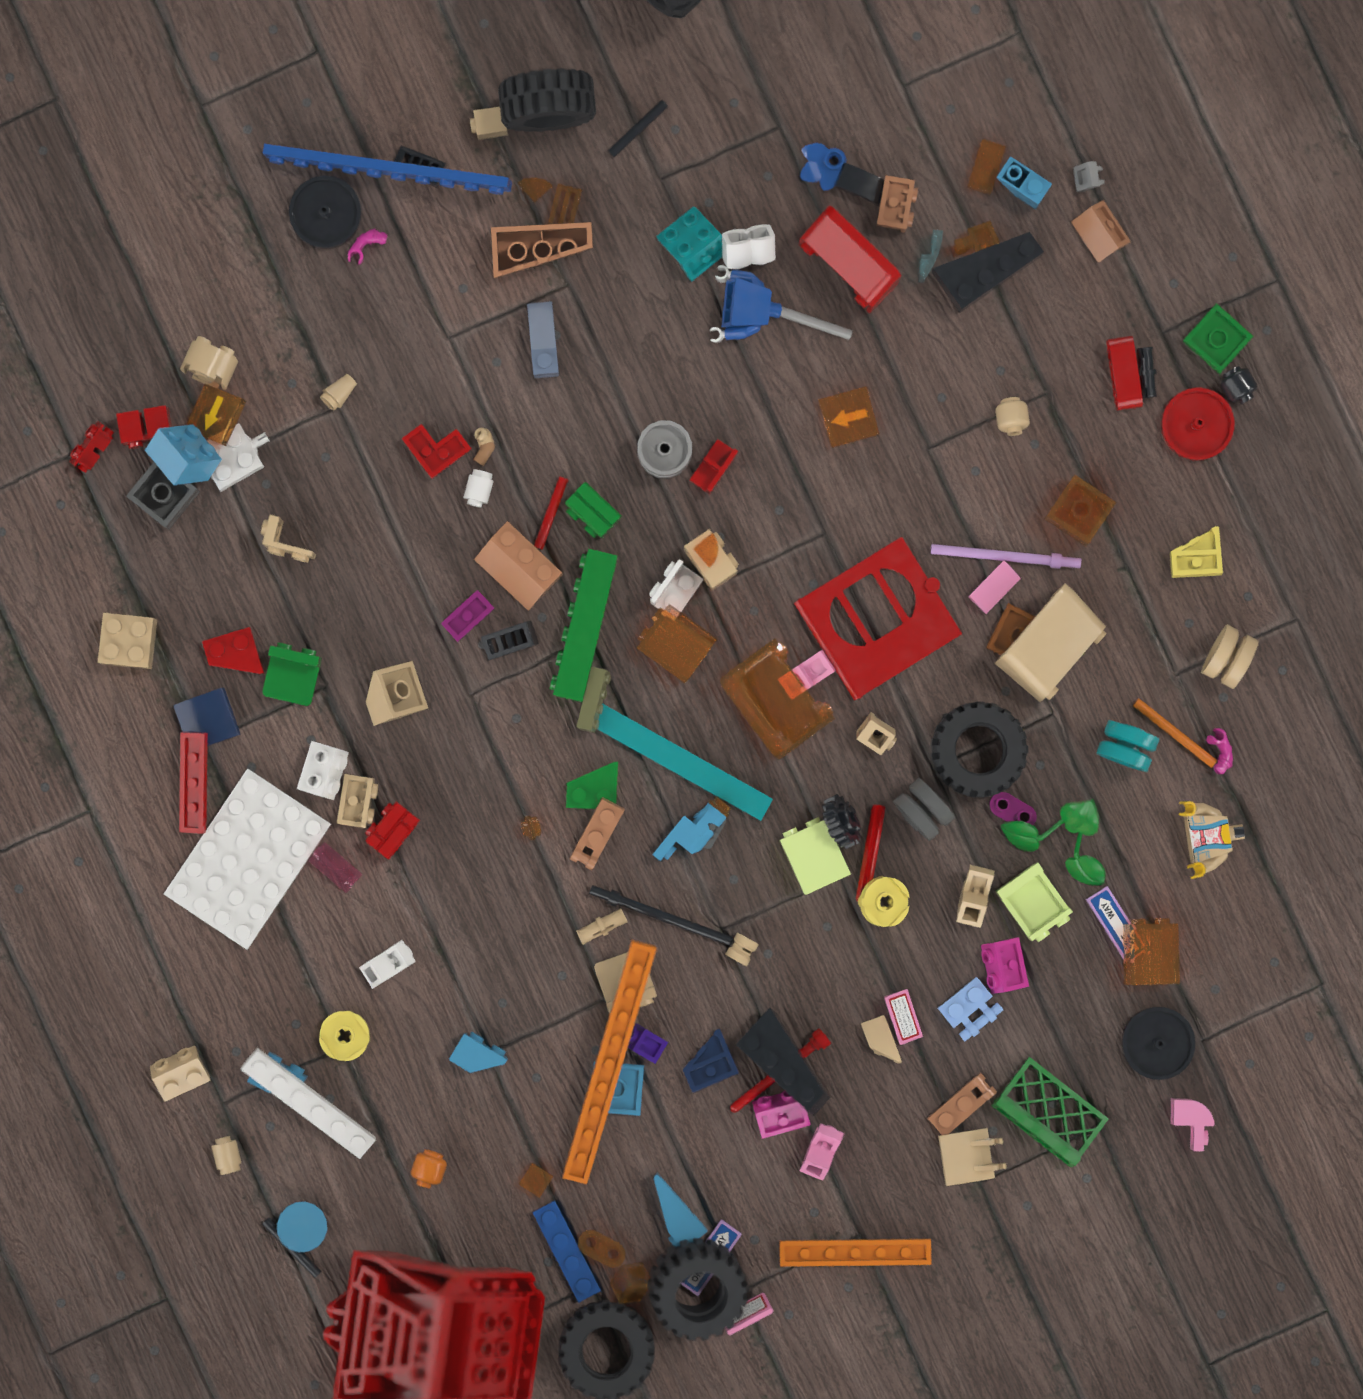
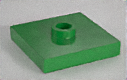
M1216 303L1182 342L1220 374L1254 336Z

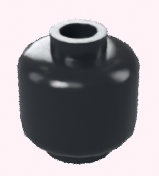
M1239 365L1222 375L1224 379L1221 381V387L1230 402L1240 401L1243 404L1254 398L1252 393L1256 391L1258 386L1248 368L1241 369Z

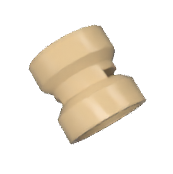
M736 933L734 944L728 948L725 955L747 966L750 962L751 953L756 951L759 944Z

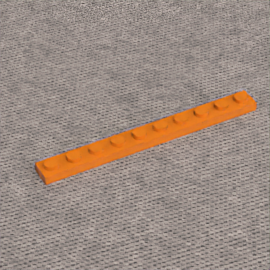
M631 940L563 1170V1179L583 1184L588 1182L657 949L654 945Z

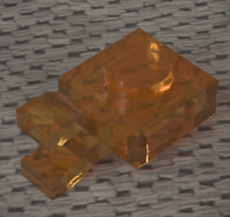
M987 221L968 228L966 232L967 237L954 240L953 250L956 256H959L971 248L977 252L996 245L1000 241L991 221Z

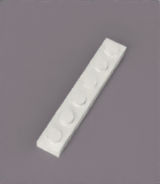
M256 1048L241 1066L243 1072L359 1159L376 1141L374 1135L259 1048Z

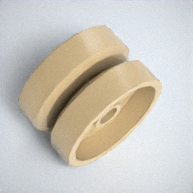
M1227 624L1209 651L1201 673L1213 679L1223 670L1221 684L1234 689L1250 666L1259 640L1246 635L1237 643L1239 630Z

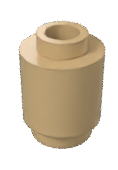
M230 1136L216 1139V1145L211 1147L216 1167L220 1169L221 1175L241 1170L239 1164L242 1162L236 1140H231Z

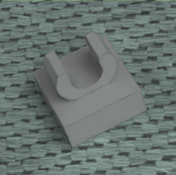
M1096 161L1086 162L1073 167L1077 192H1085L1104 184V180H1099L1098 172L1102 171V167L1097 166Z

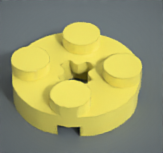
M880 876L866 884L858 898V905L861 907L863 916L871 924L882 927L895 926L908 913L909 892L899 880ZM887 896H888L889 899H888L887 902H888L889 906H888V907H885V906H882V907H881V906H880V903H881L880 899H881L882 897H887Z
M352 1011L335 1012L328 1016L321 1026L319 1042L323 1051L329 1057L339 1061L356 1059L364 1053L370 1041L368 1024L359 1014ZM341 1029L351 1032L348 1043L345 1040L339 1041L338 1037L341 1035L339 1032Z

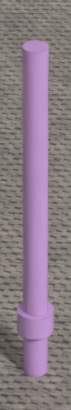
M931 545V554L1050 565V568L1060 569V567H1081V558L1062 557V554L1056 553L1041 555L948 545Z

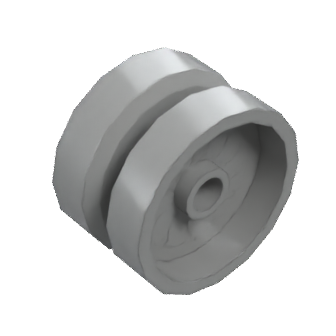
M660 420L650 424L642 431L638 440V458L641 466L649 474L658 478H672L682 473L691 460L692 441L688 432L681 425L673 421ZM661 445L669 446V452L662 453L660 451Z

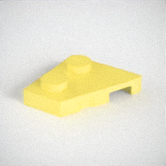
M1219 526L1213 527L1207 533L1199 537L1197 536L1190 540L1189 543L1179 546L1170 552L1172 578L1219 576L1223 574Z

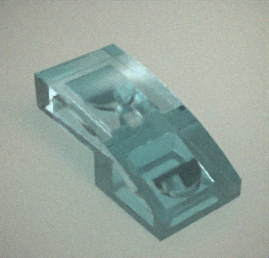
M943 230L932 231L930 254H921L919 283L925 281L935 264L941 247Z

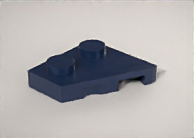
M720 1029L713 1033L712 1037L683 1069L693 1094L739 1074Z

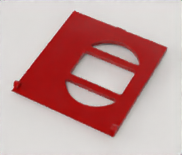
M902 537L803 598H799L794 603L854 701L861 699L866 693L962 635V632L936 592L940 588L939 580L934 577L927 578ZM880 569L893 570L905 577L910 583L915 595V608L911 618L905 613L880 573ZM869 574L873 575L902 622V625L876 641L871 638L843 593V590ZM834 597H837L864 640L865 646L850 644L835 632L830 619V607Z

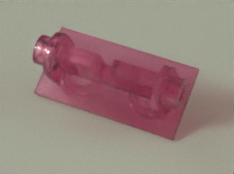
M326 842L309 859L312 865L345 893L363 875Z

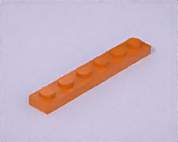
M930 1238L779 1240L780 1267L931 1265Z

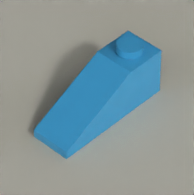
M657 1172L654 1175V1181L667 1230L671 1235L668 1240L674 1247L680 1246L679 1241L687 1239L688 1243L693 1242L694 1238H701L708 1231L706 1226Z

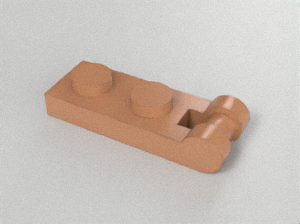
M602 797L569 859L585 864V867L592 871L620 820L624 808ZM585 846L593 850L590 856L582 852Z
M981 1072L928 1117L929 1121L941 1135L949 1134L997 1093L993 1086L990 1087L985 1082L986 1078ZM975 1087L982 1092L977 1098L971 1092Z

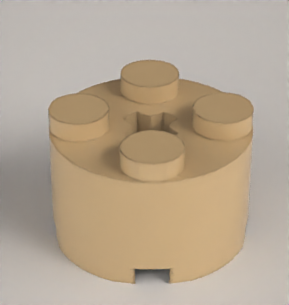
M198 336L196 341L191 342L180 370L184 374L187 371L192 372V378L198 382L217 389L221 384L222 389L226 390L238 360L234 356L232 349L225 346H220L219 349L211 345V341Z

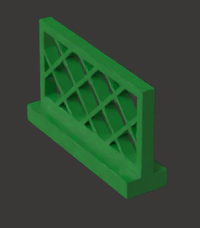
M1030 1057L1026 1059L1000 1096L991 1105L1070 1168L1078 1164L1083 1153L1108 1121L1105 1115ZM1029 1065L1037 1070L1039 1081L1026 1083L1024 1072ZM1021 1077V1084H1016ZM1039 1084L1041 1099L1028 1101L1026 1086ZM1044 1084H1055L1058 1088L1059 1097L1046 1098ZM1022 1087L1024 1101L1014 1102L1007 1095L1012 1088ZM1062 1091H1064L1069 1096H1063ZM1073 1098L1077 1102L1078 1112L1065 1114L1063 1099ZM1059 1100L1061 1115L1048 1116L1046 1101ZM1042 1102L1044 1117L1035 1118L1030 1114L1029 1104ZM1025 1104V1109H1023L1020 1105ZM1082 1106L1088 1111L1083 1112ZM1093 1114L1100 1121L1095 1128L1085 1129L1083 1115ZM1079 1115L1081 1130L1068 1132L1066 1117ZM1062 1118L1064 1132L1054 1133L1050 1130L1049 1119ZM1039 1120H1045V1125ZM1086 1132H1091V1134L1087 1138ZM1082 1133L1083 1144L1077 1151L1070 1145L1069 1135ZM1064 1135V1136H1065V1141H1064L1062 1138H1060L1059 1136Z

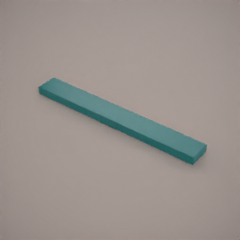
M602 703L603 712L599 715V727L597 730L756 819L762 820L773 801L771 797Z

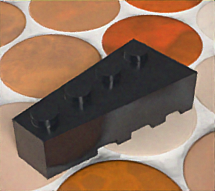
M1027 232L933 268L931 273L958 312L961 313L1039 259L1044 251L1033 235Z
M769 1008L736 1045L807 1112L814 1116L831 1097L795 1044L777 1013Z

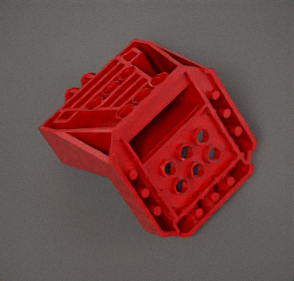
M353 1250L347 1291L327 1305V1314L331 1319H334V1324L326 1327L323 1332L324 1340L338 1353L333 1399H532L545 1296L542 1290H537L534 1285L536 1279L533 1273L511 1267H455L392 1251Z

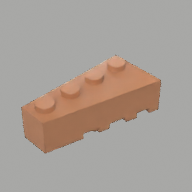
M591 222L491 227L494 278L593 249Z

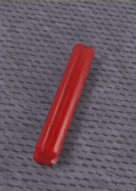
M874 804L872 806L856 901H858L866 884L873 880L886 810L883 805Z

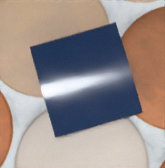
M224 687L173 705L182 732L208 733V746L241 735Z

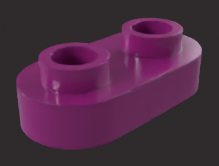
M1006 792L993 795L989 801L991 812L1006 822L1021 821L1020 814L1023 812L1029 816L1026 823L1034 825L1037 815L1035 810ZM1000 800H1005L1007 802V807L1005 809H1000L998 807V802Z

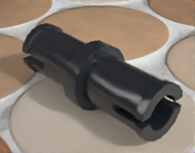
M1153 347L1137 348L1142 398L1157 397L1155 384L1157 369H1154Z

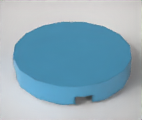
M295 1202L287 1206L279 1215L277 1222V1235L281 1243L289 1250L296 1252H309L317 1248L324 1240L327 1232V1220L323 1212L316 1205L308 1202Z

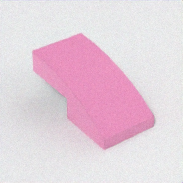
M821 650L778 680L792 700L836 670L824 651Z

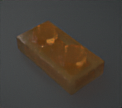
M982 139L967 188L991 195L1006 146Z

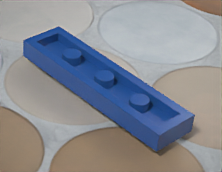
M554 1200L533 1211L532 1213L578 1303L600 1292L601 1289L556 1201Z

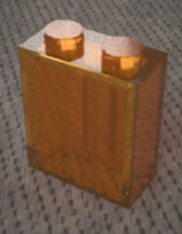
M669 604L665 609L660 607L652 617V620L655 621L650 629L646 627L638 637L641 642L637 649L679 680L686 683L718 639Z
M1155 918V923L1146 924V919H1130L1131 924H1123L1124 985L1180 984L1178 923H1170V918Z

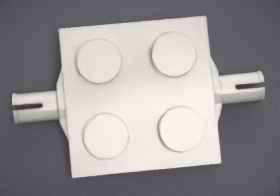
M238 423L207 441L222 458L210 477L221 492L264 468L258 457L257 448L269 442L265 432L251 439L245 434L243 428Z

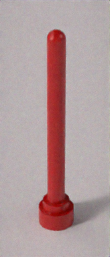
M818 1028L812 1033V1037L809 1039L810 1042L802 1047L800 1051L806 1058L816 1049L819 1051L823 1048L824 1050L832 1043L823 1031ZM767 1075L730 1105V1110L734 1113L738 1112L775 1083V1081Z

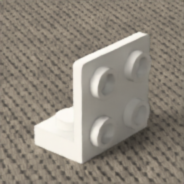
M680 559L677 563L673 561L664 572L666 577L662 584L657 582L649 593V596L652 597L650 600L651 604L673 620L677 619L704 580L684 566L683 561Z

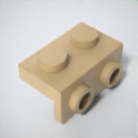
M344 774L337 824L367 828L368 824L373 823L374 809H370L371 801L377 798L378 784H374V778Z
M196 1046L181 1049L177 1054L166 1059H160L150 1066L152 1080L165 1102L211 1081L210 1075L199 1057Z

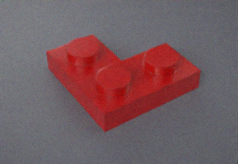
M422 424L402 438L431 479L472 450L457 429L437 444Z

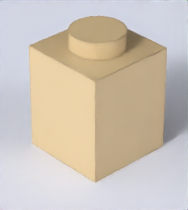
M500 106L473 111L474 118H470L472 133H477L478 140L508 135L507 127L501 122Z

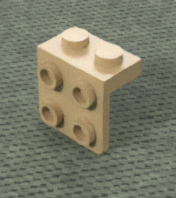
M269 515L268 520L264 519L261 534L264 536L262 544L268 548L267 551L269 553L284 557L285 553L292 554V558L307 563L309 558L315 560L316 554L313 551L278 543L284 522L280 517Z
M627 953L598 962L594 966L609 1013ZM650 974L639 1007L654 1003L652 998L657 997Z

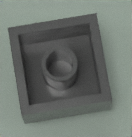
M153 462L126 497L162 526L170 530L201 491L191 483L173 485L157 464Z

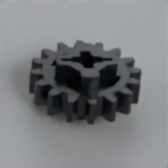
M838 794L825 799V804L822 805L825 812L822 814L829 835L834 838L835 842L839 841L841 848L845 847V849L859 844V839L862 836L858 831H861V826L854 807L849 805L848 801L845 802L844 797H839Z

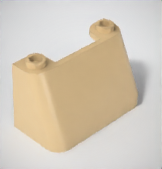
M1064 583L1005 653L998 658L995 664L1039 702L1045 698L1050 700L1059 690L1056 685L1093 642L1098 644L1107 634L1104 631L1106 626L1074 590Z

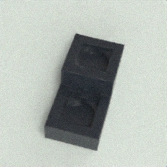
M844 163L834 186L880 207L884 179L856 166Z

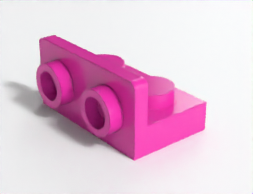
M1019 937L981 945V956L987 972V984L992 994L1029 987Z
M786 1091L772 1096H762L758 1100L752 1101L762 1139L810 1126L807 1111Z

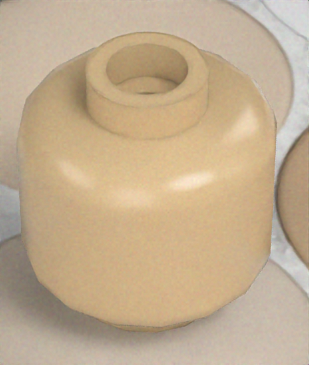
M1018 397L1001 400V404L995 410L997 426L1000 431L1007 432L1008 436L1022 434V430L1026 429L1030 424L1028 406Z

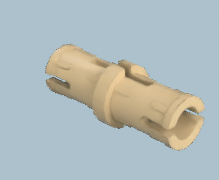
M620 908L607 916L596 918L595 922L576 930L584 945L596 937L608 935L609 931L628 921Z

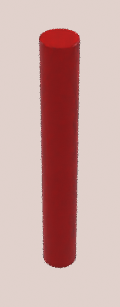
M560 476L558 478L534 543L535 548L541 550L544 548L568 483L566 478Z

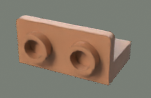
M885 175L876 226L898 229L902 233L906 232L907 227H912L914 213L910 212L911 202L916 203L918 188H914L915 180Z

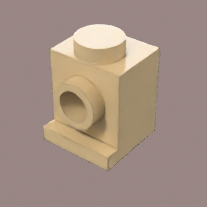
M872 712L869 713L856 731V739L880 755L885 750L889 751L897 740L895 738V729L875 717V714ZM878 730L882 734L880 736L874 735V731Z

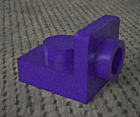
M635 1023L628 1048L656 1064L668 1042Z

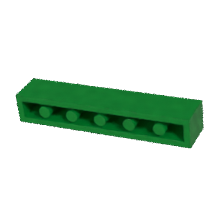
M589 548L587 554L582 553L579 568L583 569L581 578H576L573 592L577 593L576 602H570L567 616L572 618L570 626L564 627L561 640L566 643L564 651L559 650L556 665L560 666L558 676L553 675L550 690H554L553 696L583 702L618 555Z

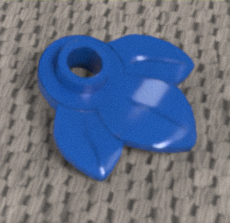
M813 143L803 147L801 151L808 162L803 167L800 178L807 182L820 181L823 191L835 187L839 172L843 164L846 163L844 152L837 148L828 149L821 143ZM836 157L839 163L831 165L829 159Z

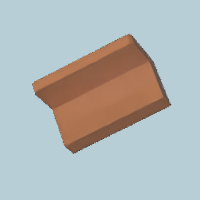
M1104 200L1091 206L1072 221L1073 226L1097 262L1103 261L1113 252L1131 242Z

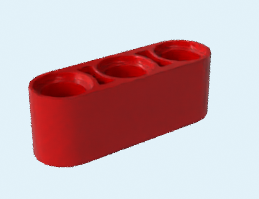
M1126 336L1107 339V354L1117 411L1142 407L1143 399L1133 337Z

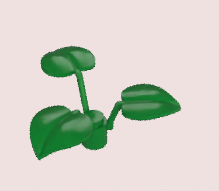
M1093 799L1064 804L1060 809L1061 819L1042 835H1038V830L1035 826L1022 821H1008L1000 825L1002 832L1012 845L1020 850L1032 852L1039 848V841L1044 840L1065 823V828L1069 832H1078L1074 849L1075 858H1067L1065 862L1068 872L1073 878L1087 885L1101 886L1105 884L1106 872L1103 865L1091 856L1079 855L1082 835H1094L1099 829V817Z

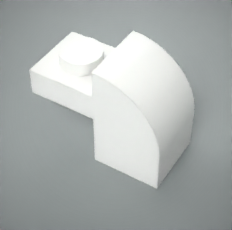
M401 940L359 968L373 989L416 961L413 958L411 949Z

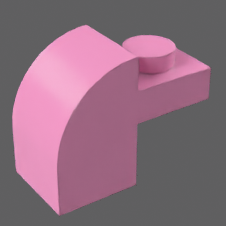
M1171 1098L1170 1123L1172 1125L1190 1126V1149L1193 1151H1204V1145H1208V1130H1204V1126H1214L1211 1112L1207 1107L1195 1100Z
M820 1124L811 1139L800 1172L823 1181L844 1133L837 1131L832 1126Z

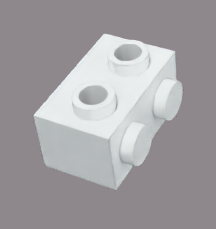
M311 741L297 789L334 800L340 788L343 770L347 766L349 752Z

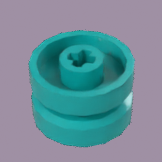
M1108 720L1104 734L1117 741V743L1106 740L1100 741L1096 754L1118 764L1142 772H1148L1152 760L1146 754L1139 752V749L1146 752H1155L1160 739L1135 726Z

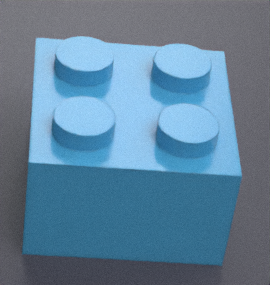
M193 424L159 428L145 449L173 485L208 481L222 460L215 448L207 442L200 430Z

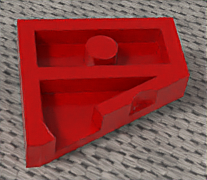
M251 627L202 641L209 666L264 674Z

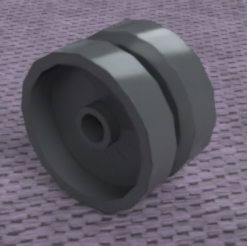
M917 778L909 786L910 792L916 798V801L909 795L901 793L892 802L910 826L930 842L939 834V829L931 820L932 818L940 825L947 826L956 817L923 780Z

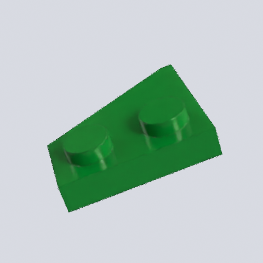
M612 762L567 782L566 808L596 809L602 797L616 804L618 762Z

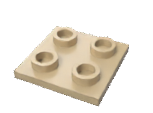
M988 1128L938 1136L946 1186L995 1178L994 1170L1007 1168L1006 1163H992L989 1145L1002 1144L1003 1138H989Z

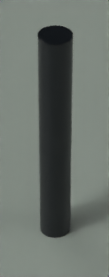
M663 100L659 101L607 150L609 154L615 158L665 111L668 105Z
M269 1217L262 1225L281 1243L277 1235V1225ZM285 1247L314 1278L322 1272L304 1252L292 1251Z

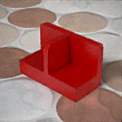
M717 439L689 481L710 495L738 455V450L730 448Z

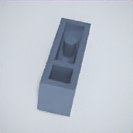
M552 301L527 304L534 378L559 376Z

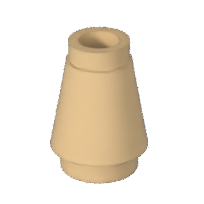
M346 374L325 388L320 398L331 410L335 411L337 408L342 407L357 383L350 375Z

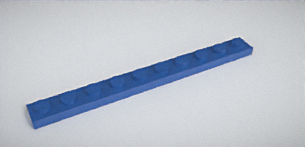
M264 144L263 154L269 159V162L275 164H284V161L294 162V166L308 168L309 164L318 165V169L324 171H333V168H340L342 172L355 175L357 171L367 172V176L381 178L383 174L390 175L391 179L397 181H405L406 178L415 179L416 183L429 185L430 181L440 182L439 185L442 187L454 188L455 185H462L464 189L469 191H479V188L489 189V193L503 195L504 191L511 192L512 181L509 177Z

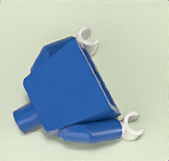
M724 265L717 267L718 270L726 272V275L723 277L715 276L718 282H726L721 326L725 330L722 331L717 327L711 328L710 331H719L720 336L718 339H710V341L719 343L723 338H726V340L745 339L759 332L761 326L768 325L769 317H780L782 305L771 302V290L765 288L764 283L752 272L735 269L729 271Z

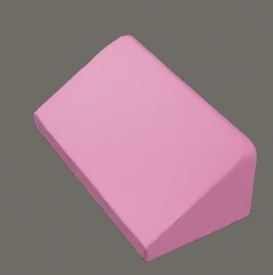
M1004 560L970 594L969 598L987 614L1021 578Z

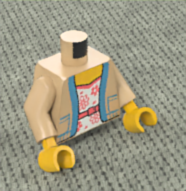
M1180 801L1179 804L1185 806V812L1179 813V816L1184 817L1190 863H1192L1187 865V868H1194L1195 874L1190 878L1195 879L1215 870L1227 859L1228 853L1232 851L1231 841L1245 839L1244 827L1242 824L1229 826L1227 816H1222L1220 810L1205 803Z

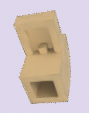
M970 865L959 899L956 922L981 928L987 909L988 894L994 878V870Z

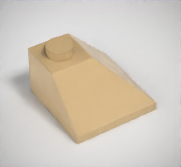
M413 661L373 672L366 705L374 726L428 709Z

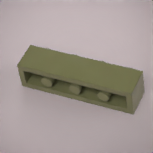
M591 667L576 726L580 730L595 733L599 727L598 719L599 715L603 712V699L607 696L606 687L611 680L610 672L605 669Z

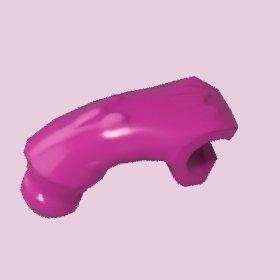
M376 228L361 234L348 251V261L351 262L353 254H359L358 264H362L364 261L362 253L366 244L372 245V243L386 244L387 234L379 232Z
M1214 728L1213 732L1216 734V738L1208 735L1206 741L1210 745H1217L1220 750L1217 763L1214 765V771L1222 775L1227 769L1232 768V746H1230L1226 732L1221 728Z

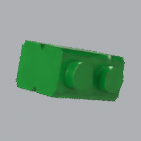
M586 481L565 502V505L568 507L565 512L575 521L581 519L586 524L583 529L593 538L598 535L602 539L622 518V515Z

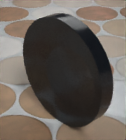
M317 176L305 181L296 189L289 205V218L295 233L302 241L315 248L331 249L345 244L355 235L361 223L362 208L356 192L348 183L333 176Z
M1157 1006L1143 1009L1136 1013L1124 1028L1122 1034L1124 1057L1134 1071L1146 1078L1165 1080L1175 1077L1187 1068L1194 1056L1196 1042L1193 1029L1187 1019L1175 1010Z

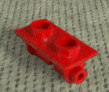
M99 421L95 425L91 424L84 434L86 438L81 445L77 444L70 454L72 458L69 462L74 466L79 462L80 464L77 468L84 473L88 469L91 471L100 458L93 451L95 447L104 452L113 440L112 435L114 432L107 427L102 430L104 425Z

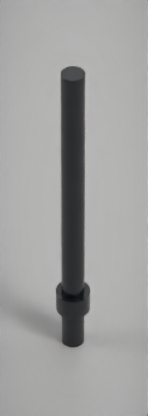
M592 885L589 892L590 895L606 900L607 904L612 906L620 905L728 946L732 943L733 937L624 897L621 895V892L613 889L608 891Z

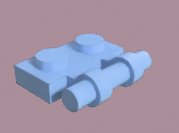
M977 977L937 1008L953 1028L961 1022L966 1028L959 1033V1036L964 1042L971 1036L975 1037L980 1033L979 1030L988 1022H994L997 1019L996 1016L1003 1011L998 1002L991 1008L986 1005L985 1002L993 996ZM979 1008L983 1014L974 1022H971L968 1016Z

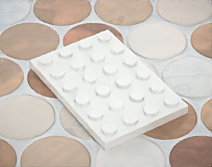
M247 769L164 895L248 950L332 824L250 769Z

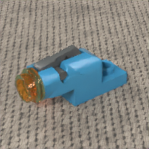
M718 797L709 800L708 804L693 816V821L683 816L653 855L660 861L663 857L668 860L677 849L673 846L675 842L679 843L691 854L701 851L702 848L711 849L726 823V818L729 817L728 813L731 808Z

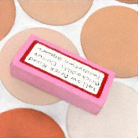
M908 989L884 996L899 1045L923 1037Z
M761 1293L749 1299L745 1307L741 1306L743 1314L740 1319L735 1318L733 1320L735 1325L730 1329L727 1327L725 1329L728 1335H732L772 1314L773 1308L766 1295Z

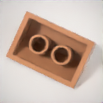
M508 521L488 541L474 559L528 611L563 575L554 564Z

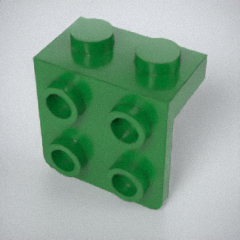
M279 642L277 647L270 645L268 655L271 657L262 691L263 695L304 706L311 705L322 658L316 656L317 651L302 648L301 652L292 651V645Z

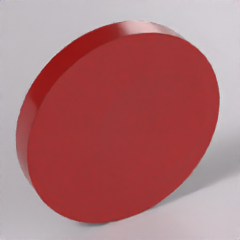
M1190 388L1178 393L1165 407L1161 419L1162 435L1169 448L1180 457L1194 461L1212 458L1223 451L1233 436L1235 426L1234 415L1228 402L1220 394L1206 388Z

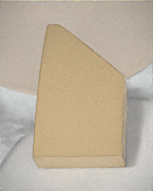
M885 1015L861 1023L868 1045L875 1054L892 1059L898 1064L902 1063Z

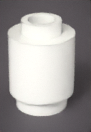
M473 469L472 475H469L463 497L468 499V505L481 508L482 504H488L494 482L491 480L493 474Z

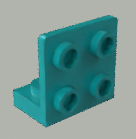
M692 207L657 235L658 241L679 262L686 276L691 281L722 258L721 233L696 207Z

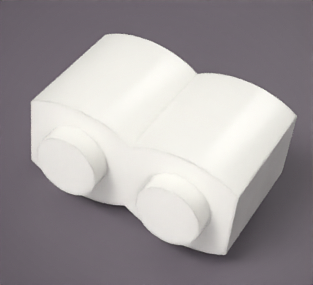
M756 225L748 229H734L724 232L722 234V258L726 267L729 269H741L750 264L764 265L775 260V234L771 226Z

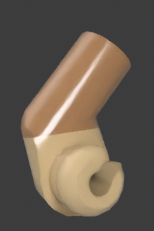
M481 427L474 433L480 450L473 460L484 466L495 449V443L491 432Z

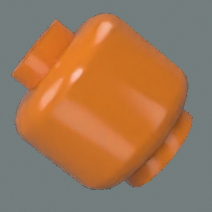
M427 1149L424 1150V1153L421 1152L416 1155L411 1169V1176L417 1179V1185L430 1189L432 1184L439 1185L442 1182L447 1167V1162L443 1159L444 1155Z

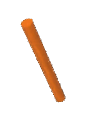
M1138 698L1133 707L1210 768L1215 765L1217 759Z

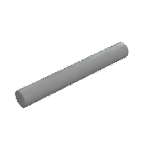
M782 307L780 317L850 340L853 330Z

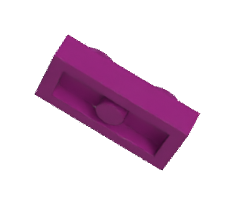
M477 590L441 624L459 642L495 608Z

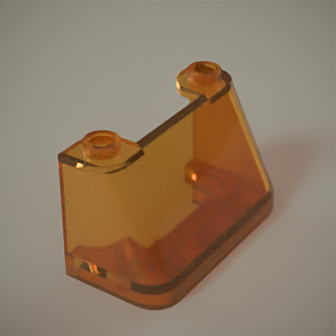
M774 638L720 679V683L775 758L780 760L835 718L832 715L833 710L828 703L814 701L786 663L788 660L786 646Z

